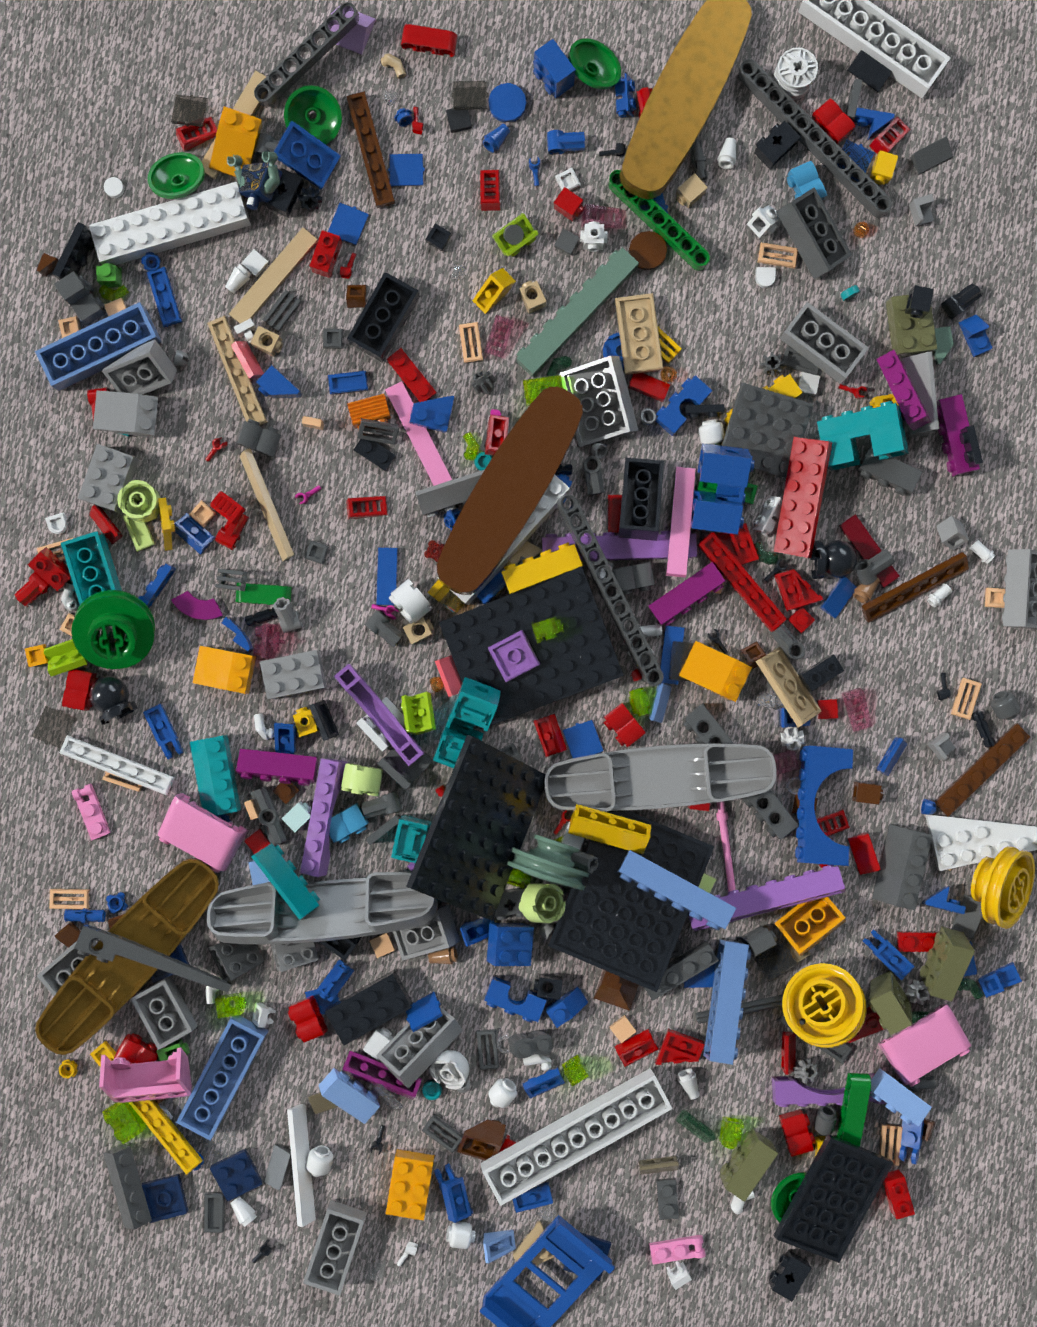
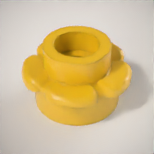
M70 1059L62 1061V1064L59 1066V1074L63 1078L74 1077L78 1072L77 1063L73 1060L70 1061Z

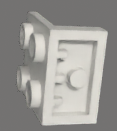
M385 697L382 702L404 727V715L389 698ZM368 715L356 723L381 751H385L391 745Z

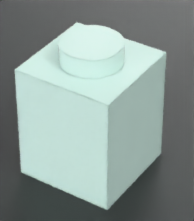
M300 801L282 820L296 832L310 819L312 807L307 802L303 804Z

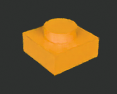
M46 644L24 649L29 667L48 663V659L44 654Z

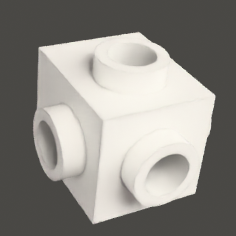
M768 205L764 208L759 207L752 214L753 217L747 225L761 238L766 234L771 235L778 228L777 224L781 220L776 210Z
M595 221L585 224L584 230L580 231V242H584L583 250L591 252L603 250V244L607 243L608 232L604 231V224Z

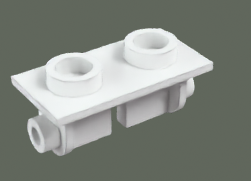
M771 496L766 500L761 515L755 520L753 530L761 531V534L764 536L772 533L777 523L772 517L774 516L777 519L780 517L781 497Z

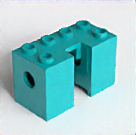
M888 401L881 403L880 407L866 406L861 408L859 412L845 411L841 413V416H824L821 421H817L820 440L832 442L828 469L834 471L861 465L856 438L867 435L871 437L874 457L879 456V460L909 454L900 407L896 403Z
M464 677L438 742L433 761L454 768L467 735L482 741L483 733L474 730L473 727L476 725L484 728V731H488L498 707L500 690Z
M402 815L398 822L391 858L416 863L432 821Z

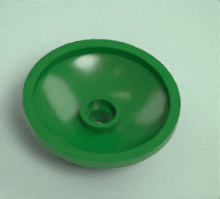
M588 38L579 39L572 44L568 52V60L576 69L575 75L580 81L595 89H609L617 84L621 77V66L615 54L607 46L599 41Z
M307 85L298 88L289 96L284 108V121L286 128L293 121L318 140L327 144L336 137L340 130L342 113L340 105L333 94L320 86ZM311 111L316 112L317 116L315 118L309 116Z
M177 152L166 155L156 161L148 172L147 181L150 189L157 196L166 199H178L190 195L201 185L205 176V170L201 160L195 155Z
M795 1173L786 1177L773 1191L771 1210L779 1223L806 1173Z

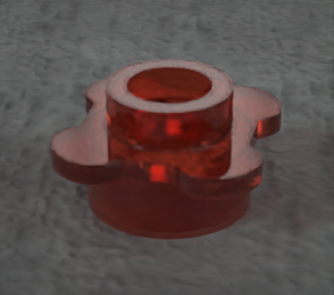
M434 540L428 542L429 546L427 551L424 552V556L438 562L444 544L439 545Z

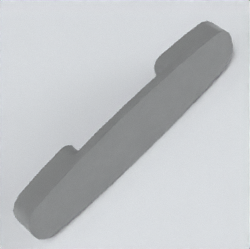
M707 743L624 749L576 757L553 764L545 774V792L552 806L563 810H574L576 804L600 811L658 809L723 802L767 792L776 781V763L772 753L760 745Z
M374 872L368 875L367 878L308 882L306 888L310 893L314 891L320 898L318 901L320 906L302 920L298 919L272 883H262L224 891L216 895L209 904L207 925L217 940L223 943L291 944L370 936L424 925L435 916L438 903L436 898L406 887L411 875L409 872Z

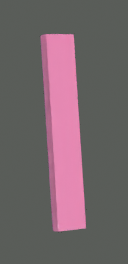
M401 381L385 389L433 485L452 480L427 429L409 424L413 402L403 382Z
M676 467L666 576L686 578L696 470L694 468Z

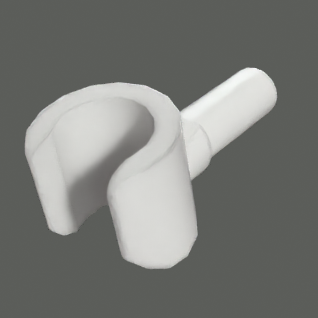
M413 1242L407 1243L405 1252L397 1262L398 1266L403 1264L408 1254L415 1256L418 1244Z

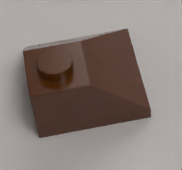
M603 970L594 998L630 1011L639 985Z
M487 1119L466 1130L457 1152L484 1161L498 1154L501 1148L506 1125L501 1124L497 1120Z

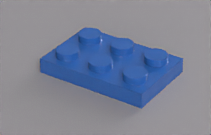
M293 121L289 123L273 151L277 154L280 162L320 190L325 185L341 156Z

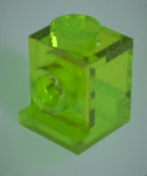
M556 616L531 624L537 643L542 642L543 637L546 640L557 637L556 633L563 631L561 620H557Z
M241 992L219 995L215 999L218 1018L241 1015L246 1008V998L241 996ZM232 1000L235 1001L234 1007L230 1005V1001Z
M578 1054L561 1064L564 1074L572 1087L589 1077L588 1070Z
M722 1117L719 1140L725 1148L735 1149L738 1141H741L742 1129H744L742 1119Z

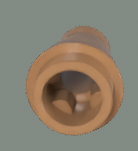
M877 578L876 581L869 585L860 584L854 589V598L864 604L870 601L880 580Z
M456 947L428 953L429 963L453 965L454 962L458 961Z

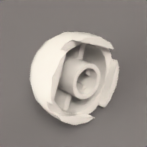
M445 1050L431 1064L429 1071L437 1083L443 1082L447 1084L446 1088L456 1090L461 1088L466 1082L469 1075V1064L460 1052Z

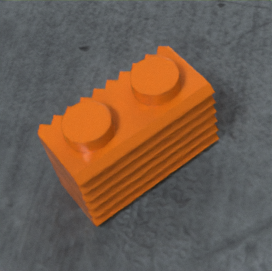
M385 394L347 403L352 424L358 430L361 418L388 423V419H391Z

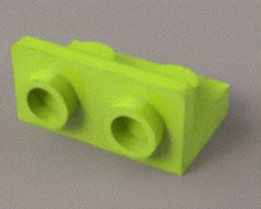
M73 639L44 649V654L48 659L47 672L51 677L87 665L88 663L76 649Z

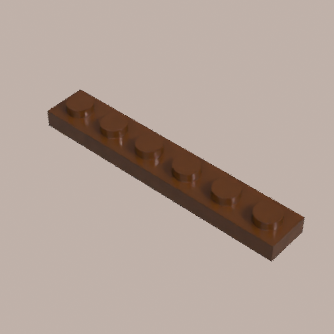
M365 91L346 96L376 207L381 208L395 204Z
M961 552L862 605L865 620L869 623L968 570L967 556Z
M1015 723L996 741L994 746L990 747L934 801L936 806L949 817L1030 736L1018 723Z

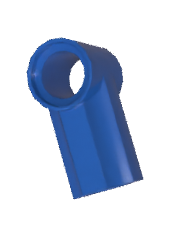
M562 130L547 132L548 154H563L565 151L585 150L584 132L564 133Z

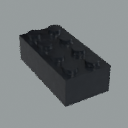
M384 272L347 337L349 344L383 363L420 298L419 290Z
M625 458L619 538L657 541L664 461Z
M394 969L328 1006L325 1013L344 1046L412 1008L413 1002Z

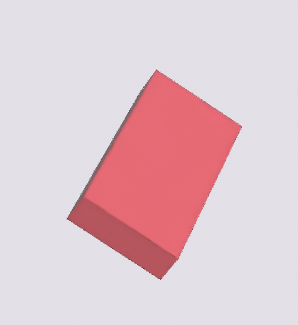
M235 341L231 344L248 378H260L264 372L247 341Z
M452 655L435 661L448 697L458 694L462 681Z

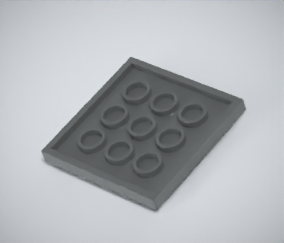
M741 382L722 446L748 449L750 455L753 456L752 460H754L755 469L787 478L793 438L804 437L814 404Z

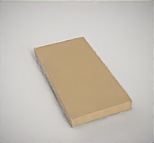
M653 293L615 298L625 375L663 370Z
M781 647L756 661L797 727L802 726L822 712Z

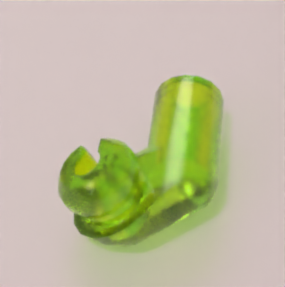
M106 285L99 288L101 297L109 301L122 298L130 293L125 285L116 290L108 288Z
M468 432L462 436L468 445L463 455L466 460L472 461L477 456L479 444L472 433Z

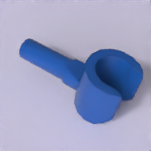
M537 157V164H532L530 158L529 168L533 172L534 186H539L538 169L540 168V159Z

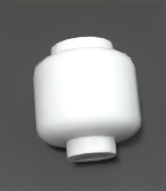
M717 419L702 422V425L699 427L701 444L720 445L725 436L723 424L717 422Z
M507 1078L498 1079L488 1091L491 1104L497 1108H507L517 1096L514 1082Z
M321 1145L311 1149L309 1152L306 1168L313 1176L320 1177L330 1172L333 1162V1154L330 1149Z
M453 1222L451 1226H448L446 1242H449L450 1247L468 1249L470 1244L474 1243L475 1231L472 1230L470 1223Z

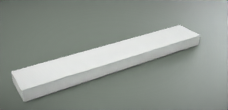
M68 735L59 752L164 795H168L175 778Z
M299 1104L288 1109L287 1113L297 1226L303 1227L315 1221L316 1217L312 1174L306 1168L310 1152L306 1105Z

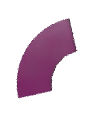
M186 591L171 599L177 609L195 619L211 620L224 615L215 598L199 600L189 591Z

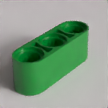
M246 583L245 591L236 590L235 602L273 605L281 597L289 599L291 602L292 587Z

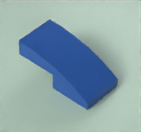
M225 617L221 623L236 633L232 641L246 651L252 652L253 646L245 632L232 619Z
M1013 962L978 978L986 998L1003 992L1006 987L1022 982Z

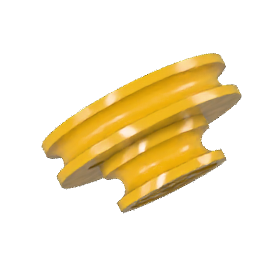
M1007 846L999 852L995 859L986 856L977 865L971 882V897L973 900L981 902L982 916L987 923L997 924L1001 928L1009 929L1020 919L1033 888L1035 877L1033 855L1028 851H1019L1015 847Z
M820 963L801 969L790 979L783 994L782 1007L787 1024L799 1038L812 1046L820 1048L841 1046L857 1035L865 1021L866 999L861 987L846 970L836 965ZM828 1005L829 1008L825 1011L823 1007ZM805 1019V1024L801 1025L800 1020Z

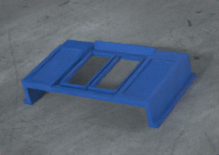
M558 1215L513 1266L484 1295L480 1313L497 1327H551L604 1270L610 1274L615 1269V1266L612 1265V1259L604 1254L600 1248ZM543 1248L578 1276L566 1290L531 1262ZM525 1267L560 1294L549 1308L545 1307L514 1281Z

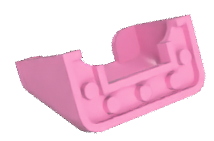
M184 793L175 795L157 834L160 837L159 840L168 845L171 843L210 865V868L217 873L226 871L249 830L241 825L237 827L232 822H226L196 805L195 801L189 802L191 797Z
M942 1004L934 1010L935 1012L928 1013V1015L911 1026L878 1043L903 1085L909 1084L912 1087L920 1082V1077L958 1054L962 1057L970 1052L969 1047H971V1044L948 1004Z

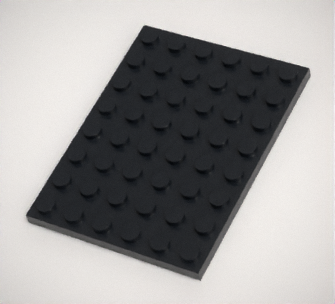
M583 567L439 622L461 681L463 682L464 677H467L501 691L498 707L490 726L624 676ZM523 630L540 665L505 682L488 647Z
M467 735L406 887L493 921L513 867L507 865L508 861L515 859L512 848L521 849L545 788V774L483 741Z
M628 810L603 811L651 825L650 839L644 853L636 854L699 887L714 846ZM591 840L586 853L598 858L599 865L597 870L592 874L589 873V877L582 879V884L585 886L584 890L571 888L565 903L564 914L558 920L548 946L657 992L689 911L686 909L680 911L671 906L673 902L669 900L663 902L654 897L655 892L651 890L645 892L637 887L638 883L633 880L629 883L620 878L621 874L617 871L629 850Z

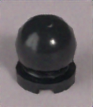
M840 540L831 541L825 546L822 541H814L812 558H810V560H814V570H810L812 578L822 579L824 574L837 579L848 576L854 571L857 564L856 551L850 544Z
M102 677L91 687L90 701L96 710L102 712V715L99 717L102 725L109 724V720L114 717L120 719L138 709L135 701H128V687L117 677Z

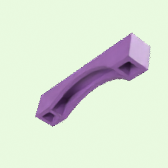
M351 664L345 666L334 676L381 730L408 766L425 754Z
M321 758L300 870L302 874L315 877L327 875L330 860V824L334 805L342 784L345 763H348L346 761Z
M868 1073V1074L870 1075V1078L872 1079L873 1076H874L876 1073ZM792 1076L772 1077L773 1101L779 1107H789L790 1104H797L801 1107L809 1106V1104L827 1106L828 1103L842 1105L845 1087L834 1090H821L808 1087L798 1082ZM869 1095L868 1102H874L876 1104L886 1103L884 1100L878 1102L876 1099Z

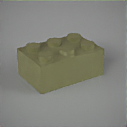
M908 295L891 297L886 302L892 350H895L900 358L925 352L933 353L937 350L932 306L926 316L913 318L910 316L911 314L905 313Z
M942 926L940 932L936 934L935 943L932 949L928 951L927 961L920 970V977L931 996L953 1001L975 953L963 932Z
M890 970L871 980L869 1006L874 1013H878L882 1028L884 1030L887 1029L890 1035L911 1026V1002L905 995L893 972Z
M753 1128L750 1132L747 1131L742 1138L743 1143L739 1148L736 1147L731 1154L732 1159L728 1164L725 1163L720 1170V1177L725 1189L744 1202L778 1155L772 1141Z

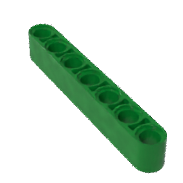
M614 170L609 177V189L654 232L662 236L664 241L694 270H704L710 260L708 251L653 199H643L638 196L628 197L626 193L629 191L623 187L622 183H613L614 179L620 180L621 170ZM647 205L649 210L643 211L640 206ZM660 218L663 220V223L657 224L654 219ZM674 231L676 232L677 236L671 237L669 236L668 232ZM688 244L691 247V249L684 250L682 248V245ZM702 257L705 262L702 264L698 263L695 258Z

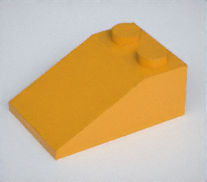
M224 106L209 168L236 177L234 173L236 171L235 167L229 166L227 163L228 156L239 155L243 161L240 166L241 169L243 165L252 164L254 150L262 128V119Z
M695 641L679 676L727 700L736 702L752 667Z
M200 646L193 683L249 694L256 656Z

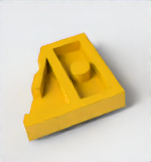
M158 498L165 551L173 550L172 532H175L174 520L170 521L169 518L172 516L171 505H167L166 498Z

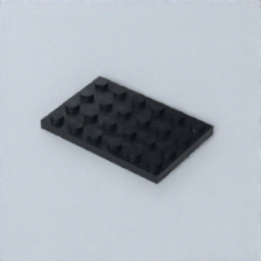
M827 1134L773 1236L776 1240L840 1263L890 1171L893 1162L887 1157Z

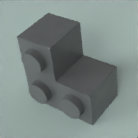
M73 271L54 283L63 299L71 305L80 321L86 326L106 314L102 309L105 307L99 297L95 298L92 293L95 291L94 288L82 275L78 276Z

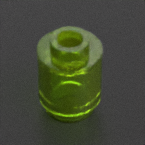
M643 687L629 691L630 696L628 699L633 714H638V717L649 714L648 710L652 709L647 692L644 691Z
M513 868L507 884L524 888L525 885H529L531 875Z

